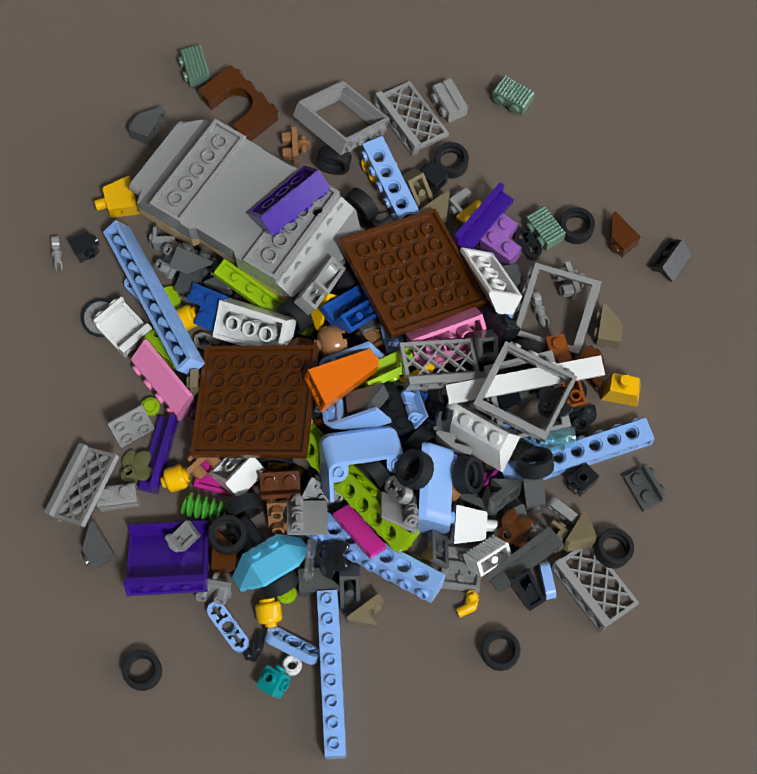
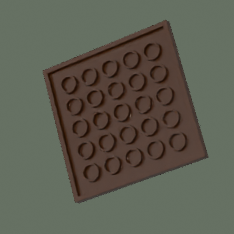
M436 208L340 238L338 241L342 252L389 339L442 321L467 309L482 307L488 302Z
M318 345L205 346L203 356L205 364L202 366L190 450L191 457L308 458L314 398L304 377L308 369L317 367Z

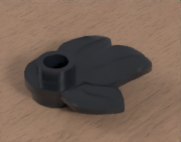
M547 386L540 389L538 412L542 417H551L565 387L554 389L552 386ZM570 393L558 415L559 417H565L573 411L572 406L567 403ZM550 405L551 408L549 410H545L544 406Z
M589 405L585 409L582 407L577 412L569 414L570 429L575 435L584 436L589 432L590 424L596 420L597 416L595 405ZM580 424L584 428L580 430L577 428V425Z
M334 540L330 544H320L316 548L315 558L320 563V571L325 577L332 579L335 571L349 569L347 560L343 555L350 547L347 542ZM323 550L326 552L325 557H322Z

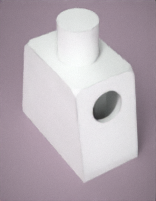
M452 504V511H455V521L451 523L450 542L458 544L482 541L486 539V531H497V520L487 519L486 511Z

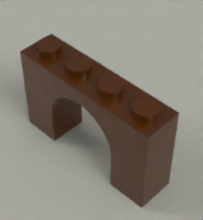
M232 65L198 89L200 99L211 110L233 96L247 98L252 103L251 110L233 124V129L246 136V139L249 141L254 140L278 121V109L272 103L270 104L262 92H258L254 84L250 80L247 81L239 69H235Z

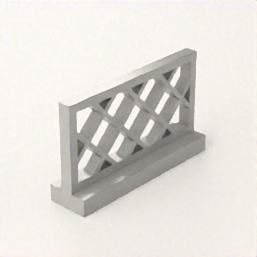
M410 81L385 93L382 91L375 93L373 105L390 118L388 125L412 157L417 155L419 150L449 136L447 129ZM409 88L412 96L401 94V92ZM387 97H397L398 101L397 103L391 102ZM400 98L409 100L410 105L399 104ZM412 101L420 103L422 108L411 107ZM397 109L407 110V116L400 115ZM410 111L419 113V119L409 117ZM422 115L430 116L432 121L421 120ZM407 121L418 124L417 129L409 128ZM419 125L430 127L429 132L419 130ZM432 128L439 129L442 133L439 135L431 133ZM417 135L428 137L427 141L420 143Z
M473 338L402 342L398 344L405 379L403 383L404 391L446 388L448 384L484 378L483 372L479 371ZM468 344V355L463 353L458 347ZM448 346L453 352L448 356L440 348ZM424 347H430L435 351L431 358L421 351ZM405 348H411L416 352V355L410 358L405 354ZM455 352L464 358L460 365L451 358ZM436 353L446 360L442 366L433 360ZM418 354L428 361L424 367L414 361ZM465 361L473 366V371H467L462 367ZM449 362L457 369L455 372H449L443 367ZM429 363L438 369L436 374H431L425 369ZM410 364L420 370L418 375H409L408 367Z
M79 443L44 513L56 521H64L85 527L119 456ZM108 458H111L108 465L103 467L102 462H104ZM98 465L99 470L92 474L91 469ZM101 475L100 481L95 484L94 479ZM90 482V488L83 491L82 486ZM77 489H78L79 495H77V496L74 497V495H75V493H76V491H77ZM92 493L91 499L86 502L85 497ZM81 500L82 505L75 509L74 503ZM68 507H69V508H70V512L65 515V513H66V511H67V509H68ZM83 511L84 513L80 521L77 520L76 515Z
M594 546L588 547L593 553L592 559L582 557L583 549L574 550L562 559L557 560L552 565L551 570L599 633H601L609 625L636 607L639 602L612 568H608L596 560ZM569 559L578 560L577 569L570 568L566 561ZM581 561L592 563L591 572L581 570ZM595 564L602 565L605 568V575L594 573ZM580 574L590 576V585L581 583ZM594 577L604 579L603 588L593 586ZM608 580L616 582L618 585L617 591L607 589ZM592 591L603 592L602 602L594 600ZM606 593L617 595L616 604L606 602ZM620 596L627 597L632 604L628 607L619 605ZM605 607L615 608V616L609 619L605 614Z

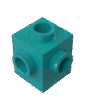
M277 664L275 667L266 665L260 673V679L256 688L272 697L281 699L283 693L290 685L292 676L285 673L287 669Z

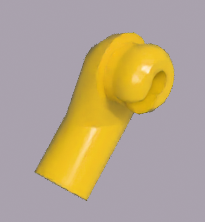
M469 590L466 593L465 605L456 608L459 618L477 609L479 595L475 590Z

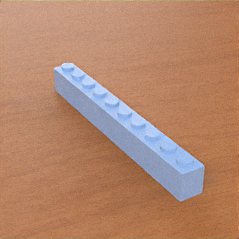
M115 220L103 233L177 371L190 375V369H200L205 363L131 228Z

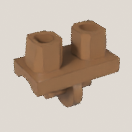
M291 127V132L282 133L283 145L292 144L291 148H283V160H293L294 164H299V150H301V154H306V150L311 148V142L306 140L305 136H301L298 141L297 127Z
M189 455L186 459L191 462L195 458ZM196 458L197 460L185 471L189 475L193 474L201 480L208 474L207 470L202 466L206 460L213 468L222 460L221 458Z
M287 500L267 501L269 534H273V536L276 534L285 535L287 533Z

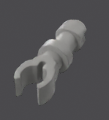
M53 236L51 237L53 250L51 257L54 258V269L57 271V266H60L62 271L63 262L61 257L63 254L60 250L59 237Z
M533 292L530 302L535 307L534 312L539 317V324L541 327H548L549 319L545 315L544 311L546 309L542 306L540 292Z

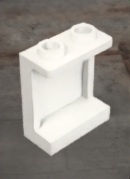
M123 297L111 301L108 305L109 307L104 312H98L94 317L93 323L117 351L126 358L141 345L143 337L152 328L137 316L125 303Z

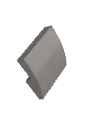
M437 430L436 445L454 450L453 454H457V459L459 457L472 456L473 448L455 443L456 435Z
M448 546L449 568H442L441 573L445 574L442 588L465 592L475 590L479 593L481 577L467 569L463 557L464 553H467L470 549Z

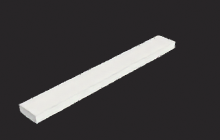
M601 355L558 363L556 365L561 369L568 368L574 372V375L578 376L576 381L605 375ZM538 367L496 375L485 398L568 382ZM487 377L446 385L449 405L476 400Z

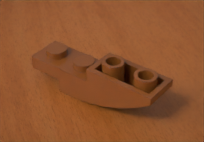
M564 333L544 339L547 351L553 350L557 364L572 361ZM580 380L575 381L567 401L572 408L587 404ZM567 383L561 384V387H566Z

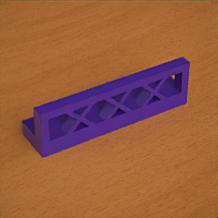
M501 182L454 235V242L459 249L461 247L474 249L499 217L513 204L514 199L504 193L505 185Z
M170 414L169 418L159 416L149 450L152 456L148 467L154 470L153 475L145 481H140L139 491L159 494L161 487L160 477H163V471L167 466L179 424L176 415Z

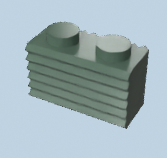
M201 45L181 49V57L178 58L181 67H185L186 70L183 72L185 82H189L190 87L208 83L211 79Z
M504 75L493 90L492 99L496 104L508 107L512 113L523 115L533 102L535 92Z
M542 206L526 216L525 228L534 234L535 239L546 251L564 240L565 231L550 214L546 206Z

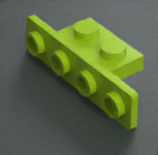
M405 348V354L413 358L411 349ZM399 350L378 359L379 367L375 374L354 390L387 381L394 382L400 379L403 369Z

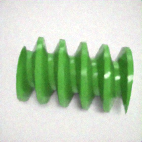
M191 491L183 502L181 514L183 515L186 512L187 516L191 517L194 513L196 519L202 516L203 521L209 518L210 523H212L218 517L224 516L225 508L223 500L217 505L216 498L208 502V496H205L201 500V494L199 493L196 498H193V492Z

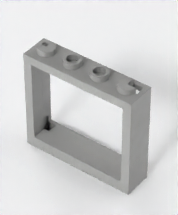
M344 81L298 101L293 114L297 120L340 155L351 152L357 146H362V144L373 140L380 134L383 135L387 131L386 127L390 121L389 117ZM340 100L370 126L346 138L315 112Z
M535 262L534 268L530 267L528 273L530 281L528 285L524 286L522 296L525 297L523 303L519 302L516 312L519 316L515 323L522 328L539 271L592 286L574 345H568L570 354L577 356L581 352L602 281ZM521 329L516 337L518 339L536 340L545 344L544 337L523 332Z
M506 341L473 407L544 443L578 376L574 375L575 373L568 368L561 369L557 367V363L550 359L545 361L539 358V354L532 350L527 352L521 349V345L518 343ZM507 353L568 382L544 430L484 401Z
M553 350L538 353L539 358L545 361L550 359L555 362ZM520 358L503 361L499 371L530 363ZM494 364L483 367L484 378L488 376ZM561 384L552 385V387L555 389L561 387ZM496 396L487 398V402H491L492 405L499 408ZM569 415L559 417L560 423L553 425L550 432L570 428ZM491 416L492 421L496 420L497 424L504 427L502 421ZM524 432L517 433L520 439L531 437Z

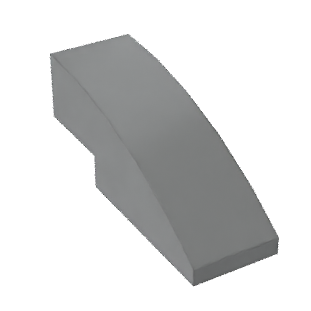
M331 256L301 291L294 303L307 315L315 311L324 297L333 289L346 268Z

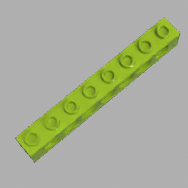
M312 423L308 458L305 459L321 474L319 442L325 434ZM354 464L348 465V475L343 481L333 483L335 491L397 553L408 549L420 534L418 529L417 533L405 530L401 526L388 522L380 516L381 491Z

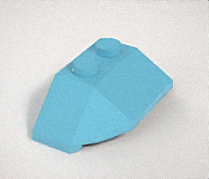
M276 534L242 554L232 580L241 592L247 589L265 587L297 568L310 549L300 537Z

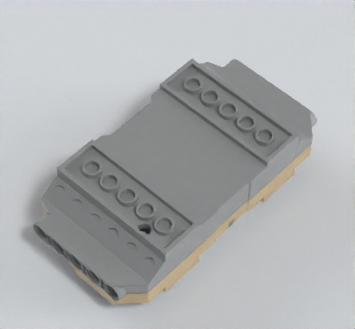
M203 119L186 123L178 122L129 186V190L139 196L137 204L141 215L155 222L157 227L192 246L201 243L237 265L241 271L283 301L287 297L296 299L331 256L346 267L348 261L338 244L339 239L366 230L359 225L356 209L340 196V191L331 187L323 198L317 199L312 203L313 206L310 209L302 211L294 222L285 225L281 233L273 236L267 234L249 217L247 212L299 169L266 152L260 146L246 139V136L217 119H214L213 122Z

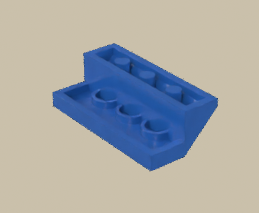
M360 284L320 308L330 325H334L348 333L355 331L377 317Z

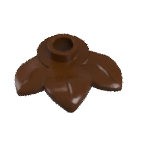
M515 509L509 510L502 517V527L498 530L497 537L509 543V545L521 548L531 540L527 535L531 532L534 521L529 518H518ZM505 532L511 533L510 539L504 538Z

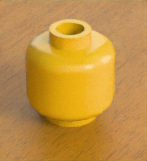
M184 305L176 309L187 331L198 326L193 324L198 314L196 307Z
M177 464L165 468L163 477H160L163 488H167L172 493L186 489L189 484L188 482H191L190 475L185 471L187 467Z
M275 598L261 599L256 604L257 623L265 624V628L276 627L277 622L283 619L281 603L275 600Z

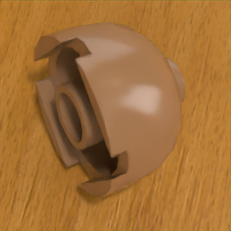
M327 325L318 332L314 345H318L319 355L322 358L347 349V339L342 337V333H345V331L334 325Z

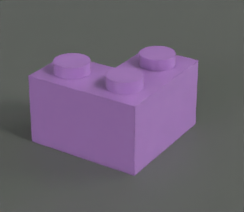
M502 214L480 240L479 249L492 252L502 266L514 265L519 259L522 247L511 240L515 236L518 223Z

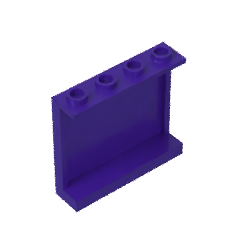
M208 520L190 521L201 536L183 552L171 550L164 537L167 534H173L184 522L128 524L130 533L127 578H124L126 596L208 592Z

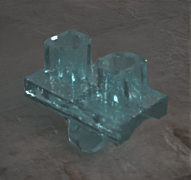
M574 426L550 431L545 442H541V447H545L551 450V452L578 446Z

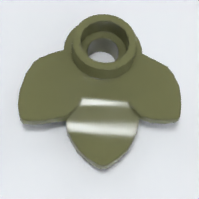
M129 450L122 460L121 479L125 483H135L138 480L145 481L149 479L154 471L148 467L152 453L142 451L136 454L133 450Z

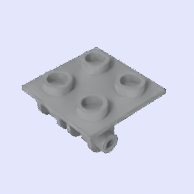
M142 404L107 423L121 448L155 430Z
M381 492V517L388 522L401 526L405 530L417 533V523L419 522L418 498L413 495L410 503L403 505L396 502L389 494Z
M294 494L291 500H287V535H328L327 501H303L300 494Z

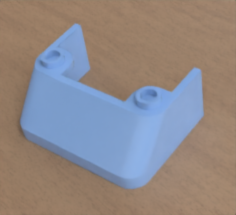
M368 341L324 357L320 361L319 366L371 349L378 359L384 357V354ZM346 395L323 411V421L332 429L352 431L379 427L391 423V418L377 407L350 416L347 412Z
M381 426L324 435L319 442L322 492L330 502H334L333 483L343 481L348 475V465L386 460L387 469L396 477V464L403 454L397 432L391 426Z
M422 442V452L432 457L434 462V473L430 482L420 489L418 530L420 533H429L433 529L441 534H449L450 523L455 521V511H451L452 469L457 459V454H453L454 450L433 443Z

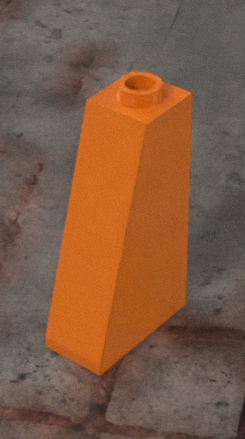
M368 349L308 369L304 380L320 412L327 410L374 375L379 367V360L372 350Z

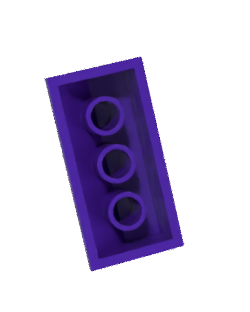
M303 166L250 209L247 214L267 234L272 236L278 235L283 231V227L288 223L294 222L302 211H307L313 206V202L323 198L331 187L319 169Z

